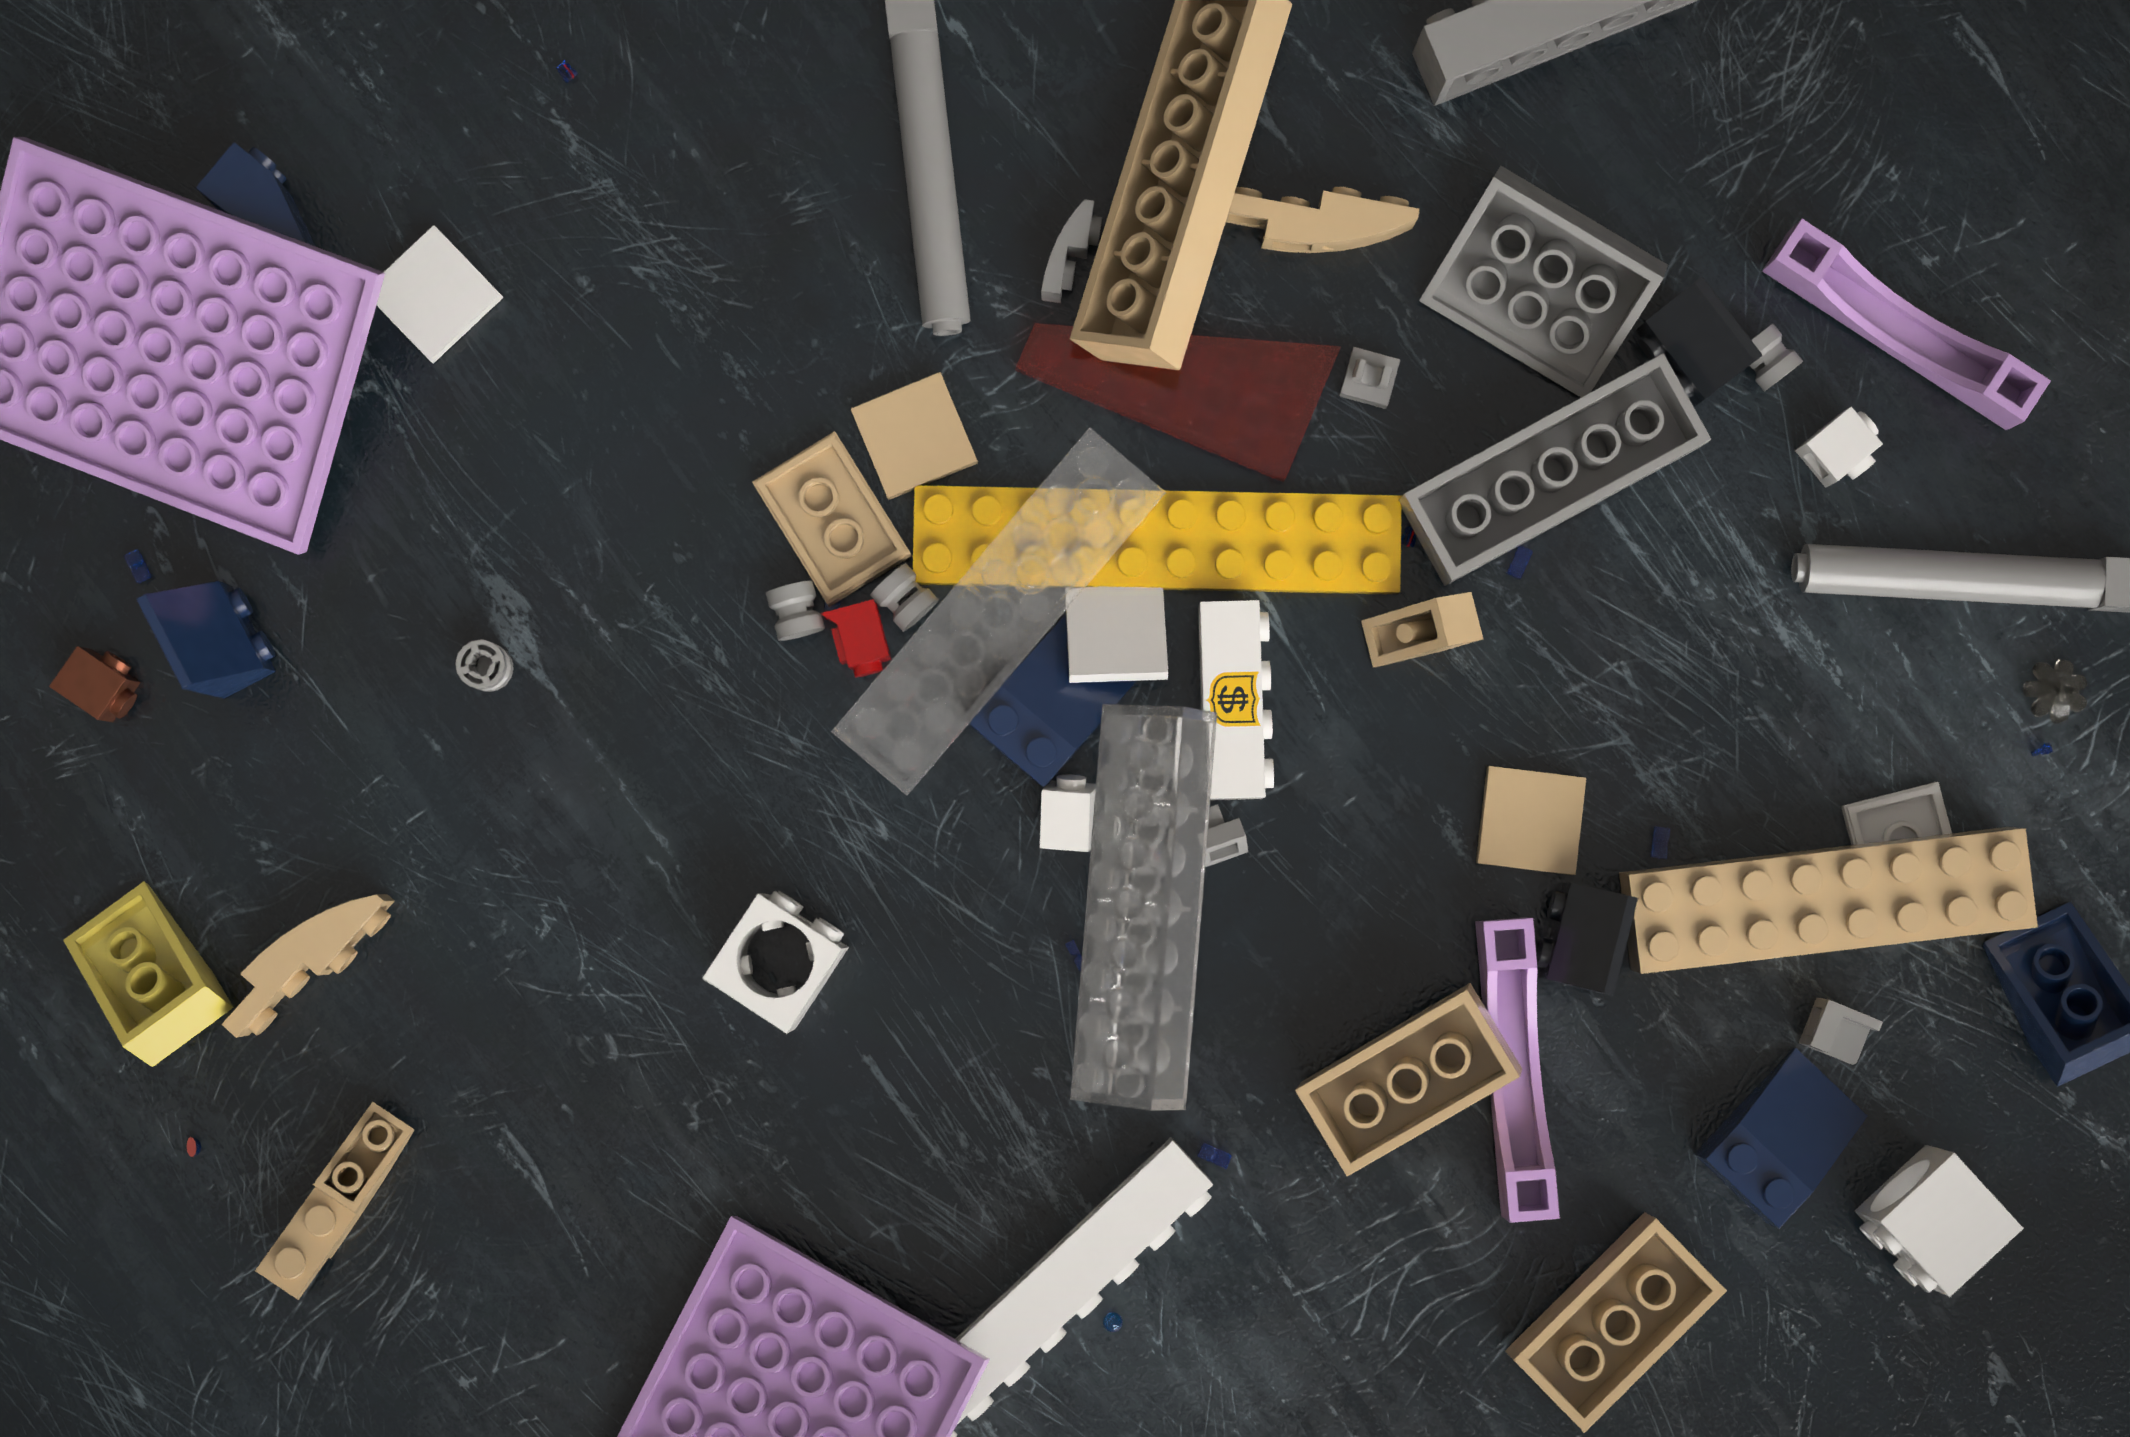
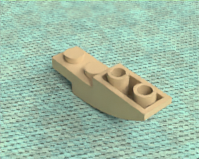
M1237 187L1226 222L1264 229L1262 249L1283 252L1321 253L1365 247L1409 231L1418 219L1419 209L1408 207L1409 201L1394 196H1382L1380 201L1361 198L1360 191L1347 187H1334L1332 192L1323 190L1318 209L1310 208V202L1305 199L1286 196L1282 197L1281 202L1263 199L1262 193L1257 190Z
M376 894L352 900L330 908L302 922L281 936L240 973L254 986V989L222 1023V1026L236 1038L249 1036L252 1032L256 1036L262 1033L276 1018L277 1013L273 1008L285 995L288 998H292L310 979V976L306 973L308 969H311L317 976L330 975L332 971L339 974L354 960L358 952L353 947L365 934L372 937L386 924L391 916L386 910L393 904L394 900L388 894Z
M372 1102L313 1184L315 1186L313 1191L255 1271L299 1300L327 1259L333 1257L398 1159L414 1129Z

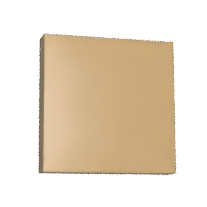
M941 372L851 408L888 500L915 490L916 486L927 485L978 464Z
M1487 766L1476 863L1576 875L1586 778Z

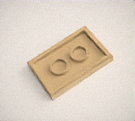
M835 431L752 482L829 607L912 556Z

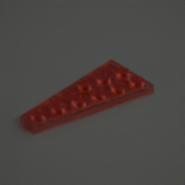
M1035 323L1016 366V371L1284 482L1341 346L1191 335L1181 369L1173 370L1100 360L1070 340L1073 326Z

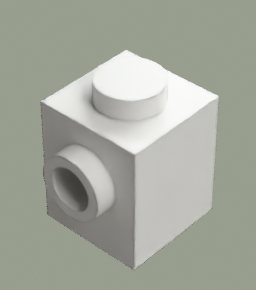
M1851 406L1833 418L1799 446L1795 452L1825 487H1828L1839 481L1846 474L1853 480L1876 462L1870 454L1883 445V443L1876 436L1878 429L1874 422L1861 411L1857 413Z
M1065 774L1057 776L1056 781H1051L1042 789L1040 848L1089 852L1098 842L1100 784L1086 783V777L1081 775Z

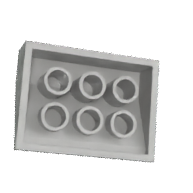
M1500 166L1419 301L1582 398L1591 393L1664 279L1668 264L1503 166Z

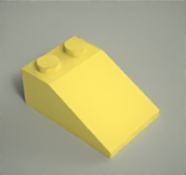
M145 881L63 940L122 1046L151 1067L155 1066L234 1008L212 970Z

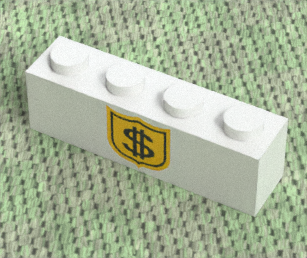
M1259 600L1200 602L1198 605L1204 800L1263 799L1266 797L1265 788H1274L1273 759H1264V739H1272V711L1263 710L1262 690L1271 689L1270 661H1261V641H1269L1268 612H1260Z

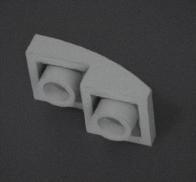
M1085 199L1078 206L1057 238L1044 274L1041 289L1042 301L1061 303L1062 290L1072 291L1076 262L1067 260V256L1087 259L1088 246H1098L1102 217L1093 216V200Z

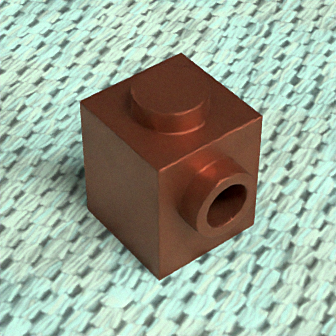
M77 646L49 687L97 720L113 723L116 717L122 718L132 708L137 698L134 691L141 682L128 674L132 666L115 654L106 651L101 656L92 649Z

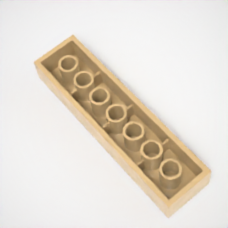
M1175 0L1070 336V340L1098 359L1173 370L1181 369L1291 11L1292 3L1289 0Z
M2002 827L1619 873L1621 894L1638 898L1627 944L1630 969L1640 974L2038 927L2026 828Z

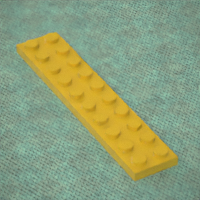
M915 485L913 571L916 574V582L919 585L1062 588L1105 586L1163 588V590L1354 594L1400 593L1402 505L1399 499L1402 495Z

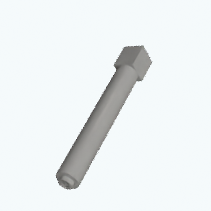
M885 0L922 326L932 328L933 335L936 336L954 335L961 333L962 325L969 323L971 318L935 1Z
M1805 544L1801 553L1794 554L1791 565L1792 581L1799 582L1800 590L1803 593L2083 607L2091 611L2130 613V558L2104 557L2101 559Z

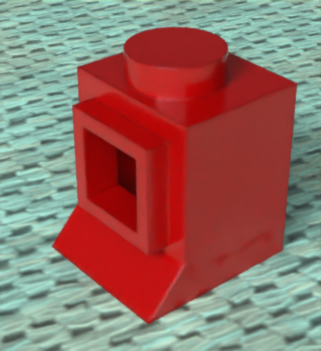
M874 599L820 613L825 619L838 626L831 629L839 661L842 665L848 664V667L853 670L855 678L883 671L882 662L892 660L877 603H875Z

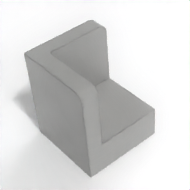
M1816 998L1799 1043L1854 1065L1859 1059L1869 1031H1880L1883 1022L1832 1000Z

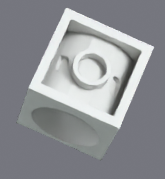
M774 891L772 895L757 894L703 976V979L787 1034L796 1029L849 947L840 941L844 936L841 930L822 918H816L813 923L799 914L803 908L801 904L781 891ZM784 921L796 926L806 935L809 940L806 943L810 961L814 962L810 977L798 991H796L795 986L776 989L777 994L763 989L753 979L751 975L753 973L751 956L747 955V950L751 939L760 928L763 931L784 927Z
M1925 1145L1855 1210L1858 1216L1865 1222L1859 1227L1860 1230L1877 1248L1881 1250L1884 1247L1898 1258L1893 1266L1912 1286L1915 1287L1918 1284L1927 1293L1935 1290L1948 1297L1952 1296L2024 1229L1955 1153Z

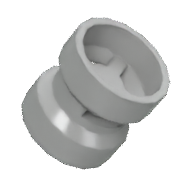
M1774 323L1751 340L1763 355L1752 363L1750 367L1756 372L1755 381L1764 392L1803 362L1795 350L1786 349L1782 343V333Z
M906 563L886 577L870 594L880 607H888L893 613V621L903 632L924 617L939 601L929 588H921L916 582V574Z
M813 581L792 583L766 592L769 607L779 616V620H777L774 626L778 641L807 636L825 629L822 615L813 610V601L816 597Z
M482 639L471 641L464 645L456 659V670L460 679L468 686L486 692L497 691L506 686L512 677L514 669L513 661L508 651L493 642Z

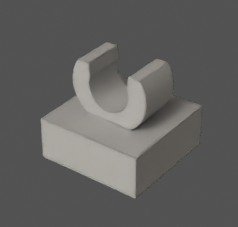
M1353 347L1339 397L1386 409L1400 359Z
M1218 804L1199 811L1204 830L1193 834L1202 868L1249 852L1246 834L1239 818L1225 823Z

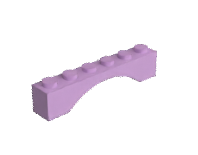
M1801 219L1787 232L1762 270L1765 274L2005 430L2026 420L2051 380L2011 354L1972 339L1919 310L1874 277L1851 255L1844 245L1804 219Z
M1523 917L1475 921L1482 1003L1522 1067L1519 1078L1490 1094L1501 1217L1509 1223L1560 1219L1556 1171L1547 1127L1539 1059L1537 957L1533 918Z

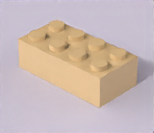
M1469 983L1301 1081L1295 1091L1346 1176H1349L1516 1080L1521 1075L1522 1067L1473 986Z
M1644 1212L1505 1352L1585 1433L1727 1290L1656 1218Z

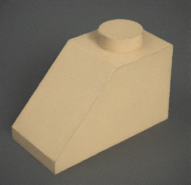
M1472 592L1437 597L1361 621L1373 668L1483 640Z

